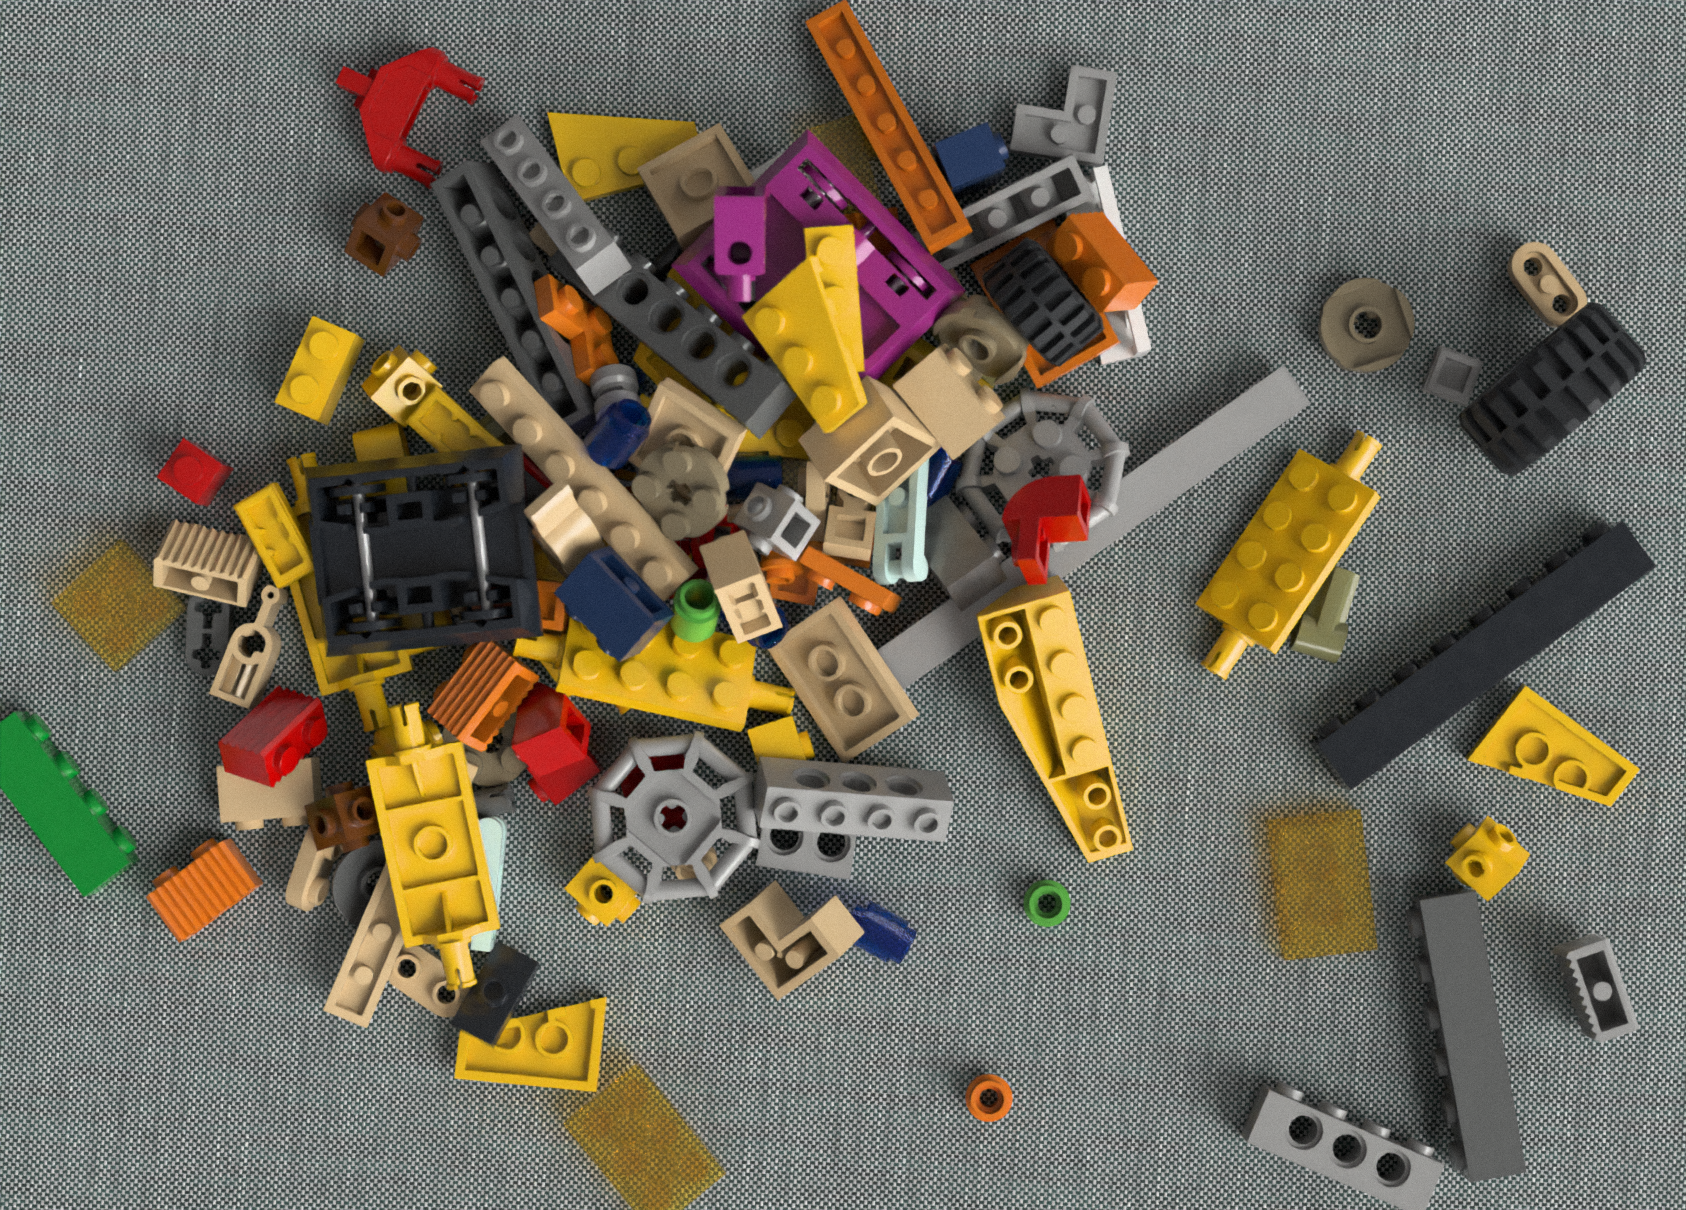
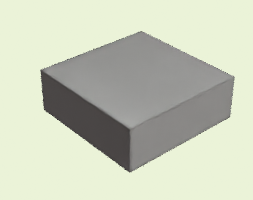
M1439 345L1435 350L1421 391L1465 407L1468 405L1484 362Z

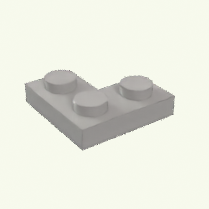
M1071 65L1063 111L1017 103L1009 153L1056 161L1072 153L1078 164L1101 167L1103 165L1118 72Z

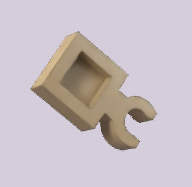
M808 459L806 467H800L798 494L806 496L805 508L821 521L809 541H824L829 504L831 503V484L823 480L811 459Z
M838 488L836 496L837 506L829 505L822 553L869 561L877 512L869 511L871 503L859 497H852L846 491Z

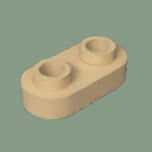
M1540 242L1526 243L1516 249L1510 256L1507 270L1511 281L1545 324L1558 328L1587 304L1585 291L1548 245ZM1526 260H1532L1536 263L1538 271L1535 276H1530L1524 271V262ZM1555 297H1560L1565 301L1566 310L1564 313H1558L1554 310L1552 301Z
M310 826L304 836L285 894L287 904L303 911H310L315 905L319 906L324 902L330 889L328 877L333 863L342 854L341 845L317 851Z
M403 943L388 978V981L395 988L441 1017H454L472 987L463 988L460 971L457 969L460 985H458V990H454L455 999L452 1002L443 1001L439 996V990L442 986H445L446 979L441 957L423 945L405 948ZM409 959L415 963L416 972L413 976H406L401 972L400 964L402 960Z

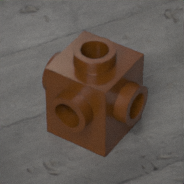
M384 192L372 205L365 202L358 209L351 222L353 229L344 252L384 277L401 259L408 262L415 255L422 242V238L417 235L425 217L402 201Z
M352 781L340 783L324 789L326 798L304 805L317 851L341 845L343 853L371 845L368 836L380 832L371 785L354 789Z

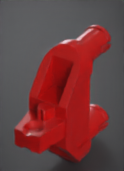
M432 47L381 66L379 70L371 68L368 76L343 66L335 83L339 88L357 97L353 106L360 111L369 151L376 170L384 174H392L396 171L431 189V183L437 179L421 168L427 169L439 176L443 168V162L407 146L406 139L431 90L437 87L466 101L467 104L473 105L478 99V95L475 94L474 90L464 85L481 92L485 78L448 62L449 57L445 55L444 51Z

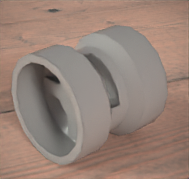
M610 364L597 369L591 375L589 381L592 396L596 400L594 411L597 424L609 431H623L636 426L642 420L644 412L640 396L637 395L639 385L635 370L624 364Z

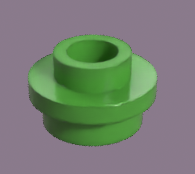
M1043 879L1033 883L1027 889L1023 898V907L1026 915L1033 923L1039 926L1051 927L1061 923L1067 917L1071 903L1067 890L1054 880ZM1044 894H1050L1055 898V906L1050 911H1042L1038 907V899Z

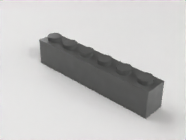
M1462 887L1410 897L1412 909L1406 910V919L1411 937H1418L1421 955L1414 958L1415 969L1420 984L1426 983L1429 1002L1423 1003V1014L1428 1030L1435 1031L1437 1048L1431 1050V1057L1436 1076L1443 1077L1446 1095L1440 1096V1108L1445 1124L1451 1123L1454 1142L1448 1143L1452 1168L1454 1171L1460 1170V1174L1470 1183L1527 1173L1476 890Z

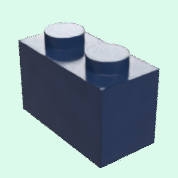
M988 122L934 143L931 151L932 157L956 200L997 184L1005 168L1003 160L1009 158L1001 134L999 132L992 134Z
M611 546L588 553L554 592L564 603V609L568 615L574 620L583 623L596 637V642L601 650L609 656L615 657L619 662L641 653L675 615Z

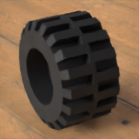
M1029 238L1023 239L982 275L985 289L996 305L1030 345L1049 363L1061 367L1104 330L1102 318L1095 307L1085 298L1083 292L1080 291L1078 286L1074 284L1073 280L1050 254L1034 240Z

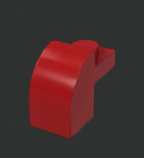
M1081 474L1050 476L1034 480L1019 489L1011 497L1004 509L1002 522L1012 542L1011 556L1013 565L1020 567L1028 585L1047 584L1050 543L1088 541L1091 498Z

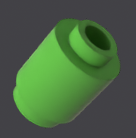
M694 579L685 582L677 589L672 605V611L675 615L670 619L672 630L679 638L688 642H701L712 636L717 627L721 604L710 582L703 579Z

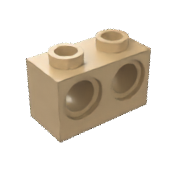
M745 529L731 535L719 537L715 541L699 547L714 591L738 644L783 627Z

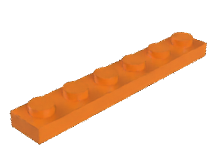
M843 0L805 21L930 254L932 255L972 233L973 230L847 0Z

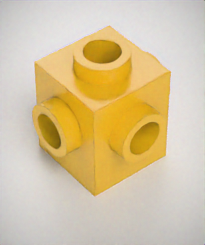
M400 345L392 352L386 351L378 357L371 368L372 374L361 385L370 399L404 428L408 425L405 421L435 386L440 388L443 386L433 375L438 367L418 349L409 354Z
M1487 815L1476 827L1468 822L1449 842L1455 849L1445 863L1452 869L1454 876L1462 884L1472 887L1488 902L1520 872L1530 853L1517 842L1515 835L1510 829L1502 824H1497Z
M593 857L589 859L564 888L579 902L575 906L576 910L593 925H597L601 921L607 927L616 918L621 923H624L642 903L635 897L638 893L602 863L596 864ZM603 884L608 885L612 889V898L604 895L602 890Z

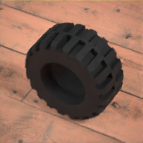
M1589 302L1537 344L1458 415L1460 427L1501 473L1515 476L1560 443L1629 383L1646 365L1645 352L1602 304Z

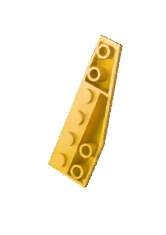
M1058 575L1047 578V584H1025L1012 588L976 614L998 703L1088 863L1133 850L1070 590Z

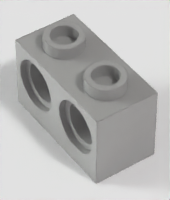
M761 828V841L758 848L756 866L850 880L856 835L843 834L845 837L844 848L837 854L829 855L821 851L818 846L817 840L822 832L798 831L799 838L797 842L791 847L782 848L773 842L771 837L772 829Z

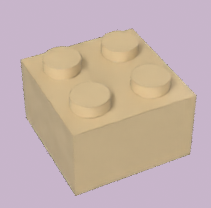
M867 375L861 381L868 401L865 406L830 433L825 434L815 421L812 427L798 440L824 481L877 506L942 446L897 391Z

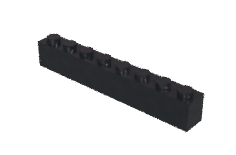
M1604 520L1594 524L1580 535L1584 543L1570 553L1567 548H1563L1542 563L1546 569L1543 573L1533 580L1527 575L1516 581L1504 591L1508 598L1495 608L1488 603L1467 618L1470 626L1457 636L1453 631H1450L1438 638L1429 646L1433 652L1420 663H1417L1413 658L1400 666L1391 674L1395 681L1382 691H1379L1376 686L1369 689L1353 702L1357 709L1342 719L1339 714H1336L1322 723L1315 730L1319 737L1310 744L1341 787L1347 790L1354 789L1653 570L1656 565L1623 521H1618L1607 525Z

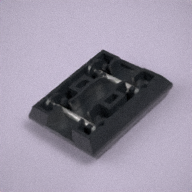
M522 444L304 468L310 515L308 522L318 606L321 608L326 658L543 636L531 523L524 514V510L529 505ZM487 469H496V470H497V471L479 472V473H478V470H487ZM466 472V474L443 476L444 485L467 483V486L419 491L418 476ZM406 477L407 493L365 497L364 495L367 493L387 491L386 483L363 485V483ZM498 479V483L479 485V481ZM351 485V487L338 488V486ZM339 496H353V499L339 500ZM512 602V606L493 607V604ZM481 605V609L459 612V620L467 622L435 625L434 612L457 607ZM422 613L423 626L399 627L403 626L402 617L379 619V615ZM367 617V620L353 622V618Z

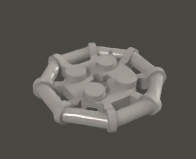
M1029 387L1021 388L1020 394L1003 404V408L1000 409L1006 418L965 450L960 478L954 483L956 494L964 497L996 544H1000L1002 541L1011 542V539L1002 522L1003 513L1001 515L998 514L985 494L998 490L1006 503H1008L1011 497L1023 486L1043 478L1040 475L1034 478L1030 476V473L1034 471L1033 465L1039 461L1053 463L1049 468L1052 476L1081 474L1091 498L1089 529L1106 517L1113 518L1119 510L1116 502L1125 458L1130 455L1128 443L1119 439L1095 407L1094 398L1087 394H1084L1082 397L1030 391ZM1036 410L1067 414L1069 417L1065 425H1058L1052 420L1038 422ZM1024 414L1027 422L1025 426L1004 440L995 434L998 430ZM1084 424L1101 447L1088 452L1076 436ZM986 446L989 450L996 452L993 459V474L979 475ZM1104 466L1100 491L1095 492L1088 489L1087 482L1092 467ZM1069 542L1050 543V548H1053L1055 553L1064 551V546Z
M695 730L694 734L642 739L634 736L628 739L629 745L594 787H588L586 796L590 797L595 853L592 857L596 864L602 863L643 898V903L651 905L653 901L709 896L710 899H713L720 895L718 890L752 849H758L761 839L757 838L752 781L755 778L751 771L748 773L708 741L704 737V732ZM686 754L684 767L681 769L655 771L650 757ZM699 758L728 782H725L716 790L693 771ZM638 764L645 777L628 798L614 792ZM733 793L737 830L722 826L720 799ZM610 805L624 808L626 820V837L614 842ZM677 805L682 806L685 809L682 818L687 822L682 829L677 826L671 827L670 830L665 829L662 826L665 820L664 815L661 813L662 808L668 806L674 809ZM720 837L733 843L709 871L702 858ZM632 846L653 864L648 877L620 853ZM675 865H692L697 877L661 881L663 867Z

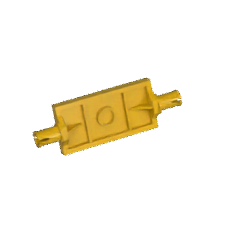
M1356 430L1354 437L1336 464L1330 463L1328 465L1299 448L1195 603L1201 610L1223 623L1221 628L1224 630L1206 658L1201 661L1200 664L1204 668L1226 681L1228 674L1247 646L1253 647L1254 644H1257L1273 654L1277 653L1381 498L1375 490L1362 484L1359 480L1376 453L1382 448V445L1371 436L1367 435L1365 438L1364 432Z
M315 452L301 454V458L298 459L295 456L286 460L298 500L294 502L295 507L292 509L310 543L308 522L310 515L304 468L318 466ZM339 496V500L353 499V496ZM312 571L290 584L321 696H327L348 689L349 693L354 692L364 725V733L389 726L392 722L381 684L385 683V678L415 670L411 656L407 654L406 650L326 658L315 572ZM396 614L379 615V619L396 617ZM367 617L353 618V622L367 620Z
M570 616L568 618L567 630L561 632L560 636L543 633V636L515 639L513 644L515 647H513L512 656H520L553 664V669L558 670L556 692L737 732L743 730L749 708L788 717L794 704L795 698H791V696L794 697L795 695L793 687L788 688L755 680L753 668L757 641L750 639L738 644L735 636L714 632L711 637L704 641L688 642L679 638L674 633L670 621L667 622L641 653L621 662L602 651L596 642V637L588 628Z
M413 701L407 702L404 705L408 723L405 721L402 704L388 707L397 749L392 754L367 758L366 766L404 946L408 948L422 944H433L435 949L440 950L446 979V989L458 990L460 979L457 969L460 971L463 988L477 983L468 947V942L472 941L471 936L481 932L500 929L501 924L463 742L457 740L432 746L431 743H426L418 708L419 702Z

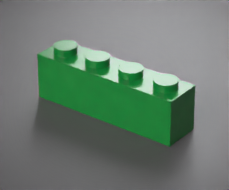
M28 711L13 712L0 722V788L83 897L96 894L140 860L134 851L138 847L137 843L123 826L119 825L116 827L105 812L109 810V807L103 797L95 789L90 788L88 790L77 776L81 771L74 759L64 750L60 753L49 740L52 732L45 721L36 713L30 715Z

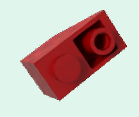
M536 682L533 684V689L528 691L527 697L523 698L522 703L517 707L511 747L516 757L521 762H525L540 777L586 758L591 724L564 693L556 692L555 689Z

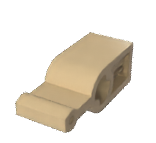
M561 479L556 481L524 510V514L534 527L531 531L550 564L565 578L571 574L588 553L606 547L595 525L578 506L573 497V492Z
M268 584L262 590L261 599L263 602L255 622L242 624L232 634L209 694L247 709H254L261 702L281 650V638L276 629L273 628V624L280 606L288 601V589H277L276 585ZM261 633L265 639V649L263 652H254L251 655L247 648V640L249 636L257 637Z

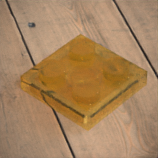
M119 539L51 602L114 672L121 671L187 610V607L172 590L153 586V570L124 539Z

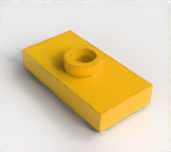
M435 386L405 421L439 453L504 446L502 442L438 386ZM492 469L478 470V473H479V472H489V471H491Z
M272 482L233 505L277 589H283L314 571L311 543L278 483Z

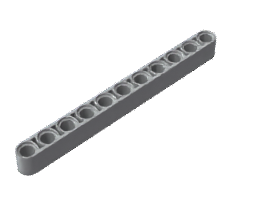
M1285 365L1278 368L1124 476L1120 482L1116 502L1119 510L1113 518L1106 517L1089 529L1088 541L1069 542L1064 546V551L1056 553L1053 548H1050L1047 578L1058 575L1062 579L1311 404ZM1012 556L999 564L1008 580L961 612L950 598L877 650L902 689L911 685L981 635L976 618L977 613L1012 588L1027 584L1020 567L1013 565Z

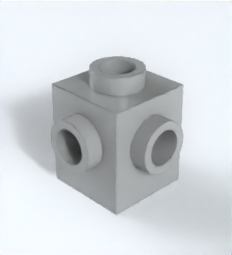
M757 482L732 521L741 530L745 529L752 548L757 552L768 556L772 550L795 562L821 523L815 515L801 504L804 499L799 494L782 484H779L775 490L760 482Z

